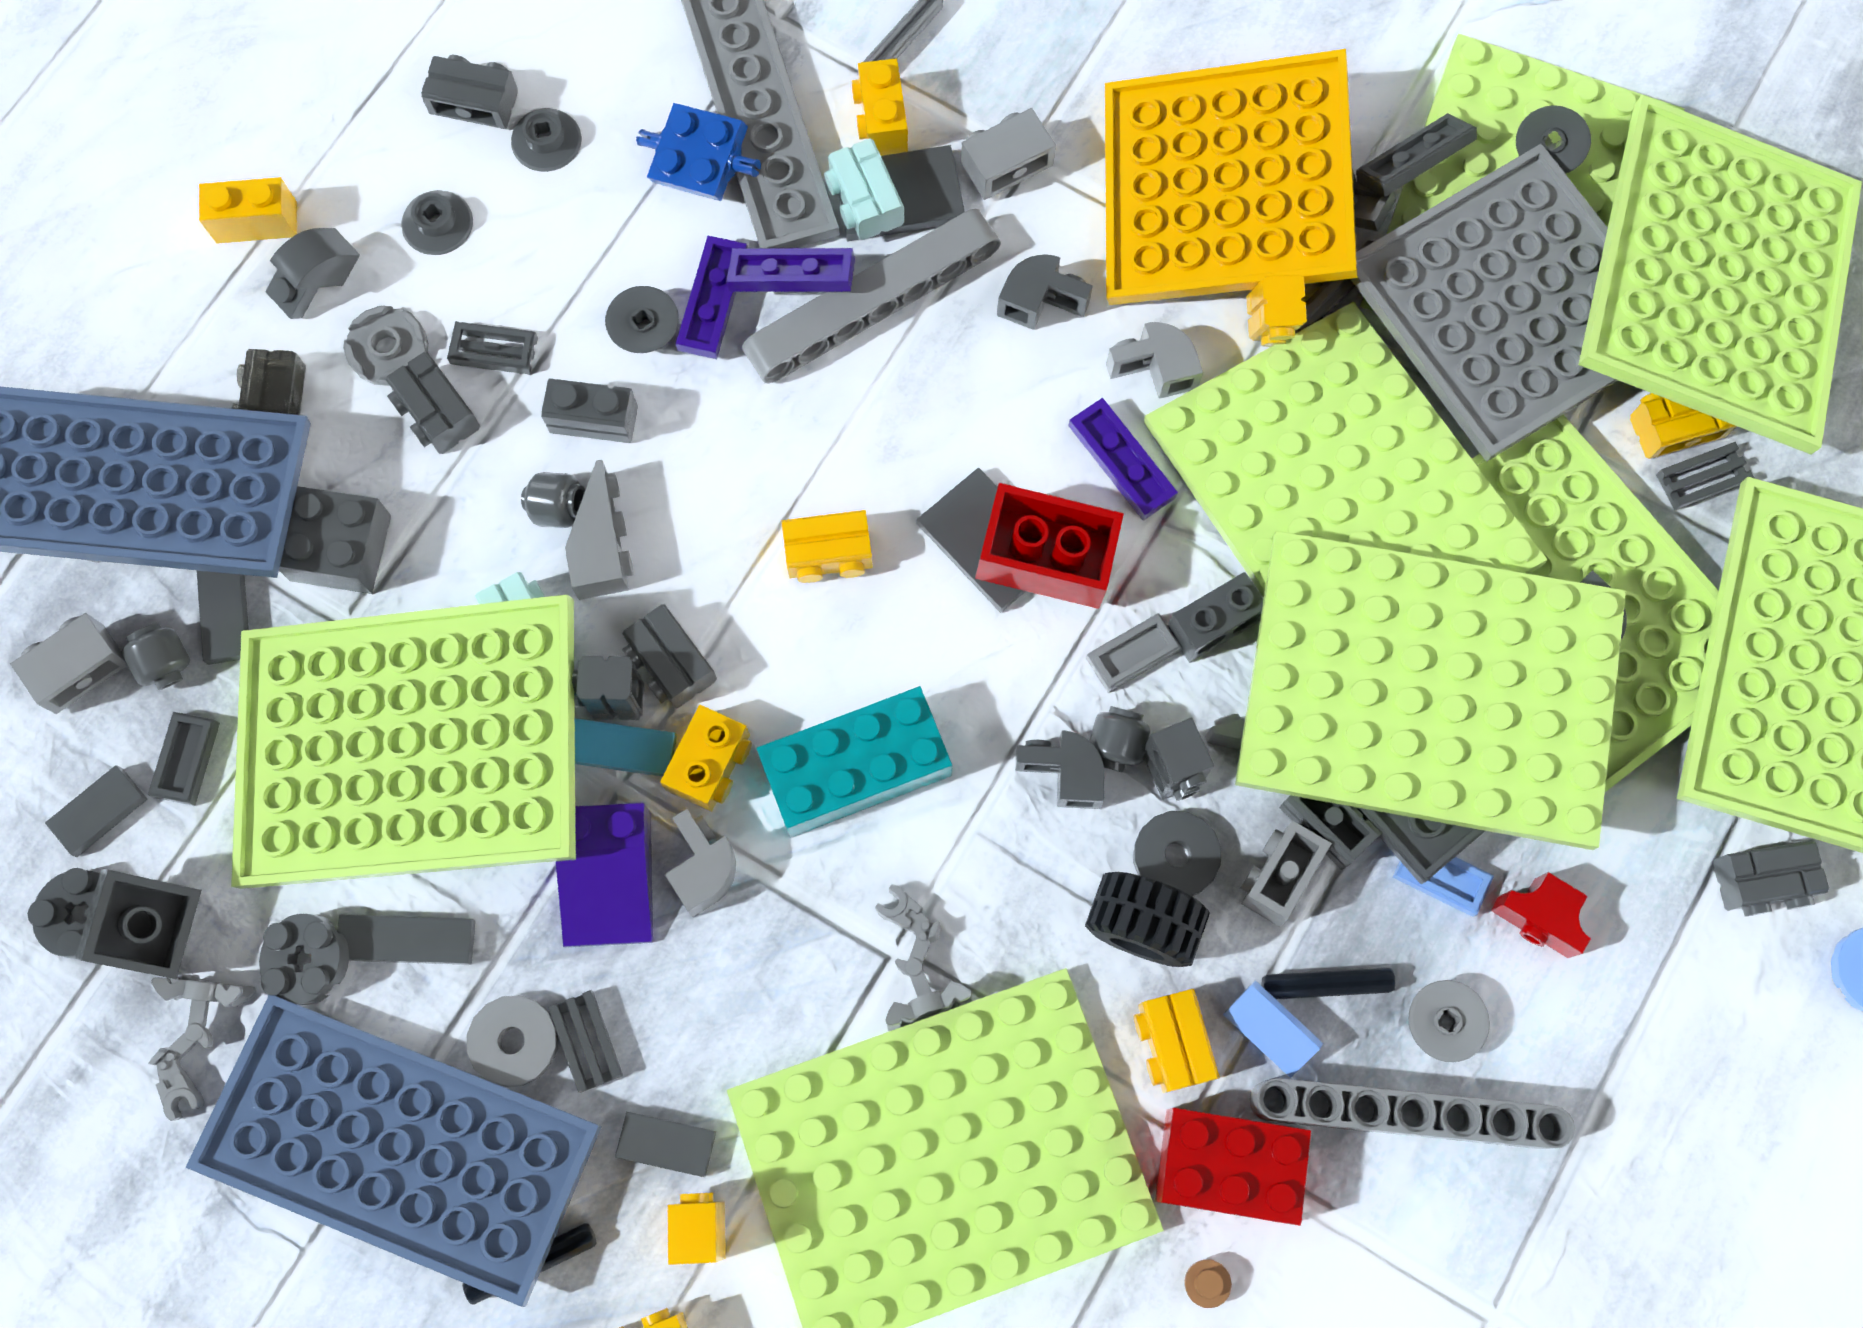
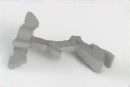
M893 884L888 889L889 893L899 900L898 905L893 909H887L882 904L877 903L875 909L884 920H888L916 935L908 961L895 959V965L902 974L910 977L917 998L908 1002V1005L893 1002L885 1019L888 1031L900 1028L902 1022L914 1023L948 1011L955 1002L959 1006L972 1002L971 990L953 981L949 983L943 992L931 991L922 965L930 943L935 942L939 938L941 931L940 922H934L932 925L923 914L922 906L904 892L902 888Z
M155 977L151 980L154 989L165 1001L173 998L174 1000L181 998L191 999L188 1026L185 1033L169 1048H160L148 1062L150 1065H157L159 1083L155 1085L163 1106V1112L170 1121L179 1120L183 1117L178 1107L182 1097L188 1100L192 1110L204 1106L202 1094L181 1067L180 1060L198 1042L204 1048L212 1047L213 1038L210 1031L206 1028L209 1003L220 1002L224 1007H229L230 1005L238 1007L256 993L255 987L234 986L199 980H183L180 978Z

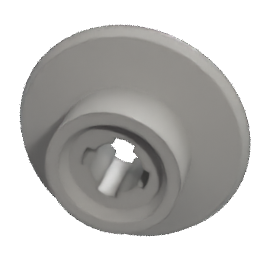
M1452 980L1430 983L1416 994L1409 1009V1028L1413 1039L1426 1054L1443 1062L1464 1061L1478 1053L1487 1040L1490 1027L1487 1008L1480 996L1463 983ZM1443 1012L1454 1020V1024H1452L1449 1030L1444 1029L1438 1024V1020Z

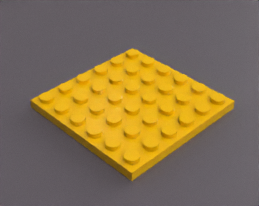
M1346 49L1105 83L1106 299L1109 305L1253 290L1266 276L1300 274V276L1304 277L1305 284L1357 278Z

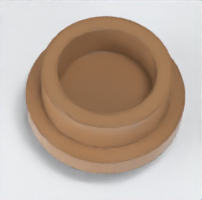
M1203 1259L1192 1264L1187 1270L1184 1286L1188 1297L1196 1305L1203 1308H1215L1222 1305L1228 1299L1232 1282L1230 1274L1222 1264L1214 1260Z

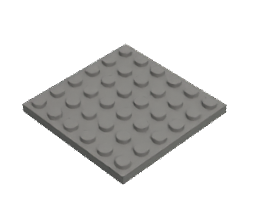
M1542 144L1532 148L1357 251V278L1351 279L1486 462L1619 381L1578 365L1608 227Z

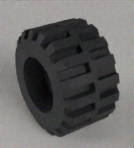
M1108 872L1102 876L1085 927L1099 940L1134 956L1166 966L1187 967L1193 964L1210 912L1196 898L1162 882L1127 872Z

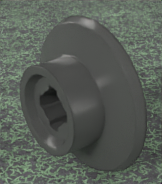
M1557 105L1545 106L1531 112L1522 121L1516 134V149L1518 155L1521 156L1542 144L1566 174L1580 166L1587 157L1591 146V134L1586 121L1574 110ZM1553 131L1558 132V135L1561 137V140L1557 143L1551 142L1552 140L1549 138V134Z
M542 108L529 112L518 121L511 135V148L516 159L525 167L539 172L555 171L568 165L578 154L582 142L581 130L577 122L567 113L552 108ZM551 132V135L538 138V135L540 133L544 134Z
M443 190L428 191L414 198L406 207L401 220V230L406 242L416 251L427 255H443L456 250L467 240L473 227V215L467 202L459 195ZM434 214L440 215L437 219H435V222H430V219L434 216Z
M635 286L622 291L611 301L605 315V326L611 340L618 347L632 353H649L662 348L672 339L679 323L678 309L672 298L664 291L651 286ZM643 319H648L650 323L644 326V329H639L637 325Z

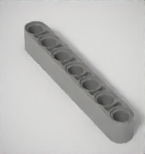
M970 209L854 275L851 292H825L755 332L744 342L742 350L762 381L766 384L774 383L987 260L999 249L1001 241L978 209Z
M1282 1078L1260 1082L1253 1088L1249 1098L1250 1107L1257 1117L1261 1120L1276 1123L1535 1149L1562 1148L1570 1143L1575 1132L1574 1120L1571 1115L1563 1108L1552 1105ZM1270 1087L1276 1088L1283 1096L1284 1104L1278 1113L1270 1112L1264 1105L1263 1096ZM1315 1092L1322 1093L1328 1100V1112L1322 1118L1314 1115L1309 1106L1310 1097ZM1360 1097L1369 1099L1374 1108L1373 1117L1368 1122L1358 1118L1355 1111L1356 1102ZM1407 1101L1412 1102L1419 1111L1418 1122L1413 1127L1407 1125L1401 1116L1402 1106ZM1452 1106L1459 1108L1464 1115V1124L1459 1131L1451 1128L1447 1120L1448 1111ZM1497 1111H1502L1509 1119V1130L1505 1135L1499 1134L1494 1128L1493 1119ZM1544 1115L1552 1120L1555 1127L1554 1135L1550 1140L1543 1137L1539 1128L1540 1120Z

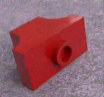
M1549 872L1535 878L1526 893L1510 890L1500 895L1491 909L1493 913L1521 929L1519 934L1525 940L1540 947L1547 945L1566 958L1583 954L1591 940L1581 928L1579 921L1580 910L1588 896Z

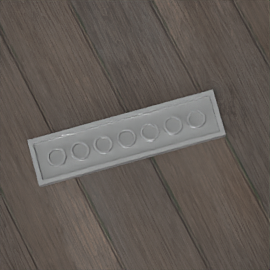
M681 0L716 113L742 120L748 126L742 143V156L758 159L761 162V169H756L759 172L757 177L736 172L759 248H796L839 236V226L764 0Z

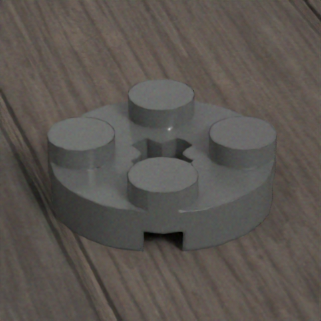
M81 868L69 869L51 879L41 889L35 902L29 907L27 913L28 920L33 925L35 937L50 953L76 959L85 923L82 924L77 921L72 923L70 919L72 916L71 912L76 905L81 907L86 903L88 908L84 914L86 917L88 916L100 873Z
M295 914L285 918L280 923L271 924L264 932V943L259 959L262 978L261 987L264 992L298 1005L316 1004L330 996L326 994L332 990L335 984L342 982L348 969L349 948L343 933H338L335 927L330 924L333 922L326 917L312 914ZM304 948V953L311 954V962L304 964L303 971H301L297 964V958L300 951Z

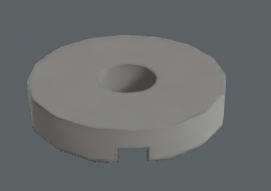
M381 305L365 310L352 321L348 328L347 339L345 340L344 338L343 345L348 364L361 379L374 385L389 386L385 380L387 376L401 366H407L409 361L421 353L428 352L429 343L423 326L411 312L404 309H393L392 306ZM390 337L396 339V344L391 351L386 353L376 351V345L383 338Z
M520 995L502 996L485 1004L473 1017L467 1032V1054L473 1069L485 1080L503 1087L524 1086L539 1079L546 1072L558 1050V1034L550 1012L537 1001ZM518 1028L524 1035V1045L519 1052L507 1054L501 1045L502 1037L508 1030Z

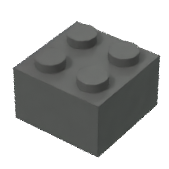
M297 486L279 572L290 582L372 594L391 514L378 498Z
M101 869L75 958L80 961L177 979L202 890Z

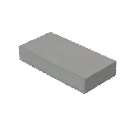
M1157 613L1086 655V660L1107 693H1110L1177 654L1182 647L1160 613Z

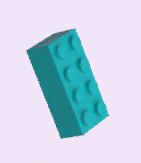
M921 686L756 748L790 838L952 776L953 765Z

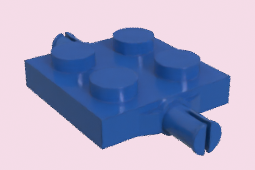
M673 102L666 125L660 134L640 129L638 134L642 137H636L638 146L655 149V155L647 174V178L650 181L716 201H722L727 184L735 175V172L757 177L759 172L756 169H761L760 160L742 156V143L748 126L742 120Z

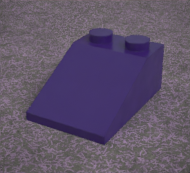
M644 803L575 806L576 860L556 861L563 947L653 943L650 810Z

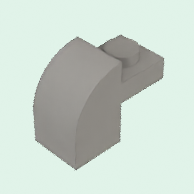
M1161 322L1144 323L1141 339L1137 341L1134 338H1129L1116 343L1113 347L1109 348L1106 361L1110 379L1150 370L1159 399L1193 390L1199 386L1203 376L1197 351L1190 338L1177 327Z
M685 809L672 819L695 855L667 872L665 876L686 910L692 917H695L718 902L728 892L735 878L736 858L726 835L710 845L708 841L715 838V835L703 816L700 815L693 819L688 809Z

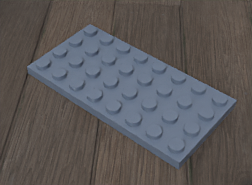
M0 386V552L277 578L311 423L308 417L303 415Z
M268 995L185 1168L508 1302L526 1307L602 1126L277 996Z

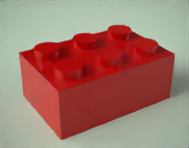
M999 483L975 579L1099 609L1107 592L1124 513Z
M1179 1108L1166 1109L1155 1202L1301 1226L1311 1130Z

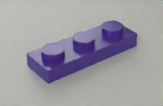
M707 235L677 337V351L717 360L736 292H730L726 282L732 248H747L746 243Z
M732 248L726 282L730 292H851L855 255L853 248Z
M1103 397L1069 420V428L1143 521L1176 499L1178 491Z

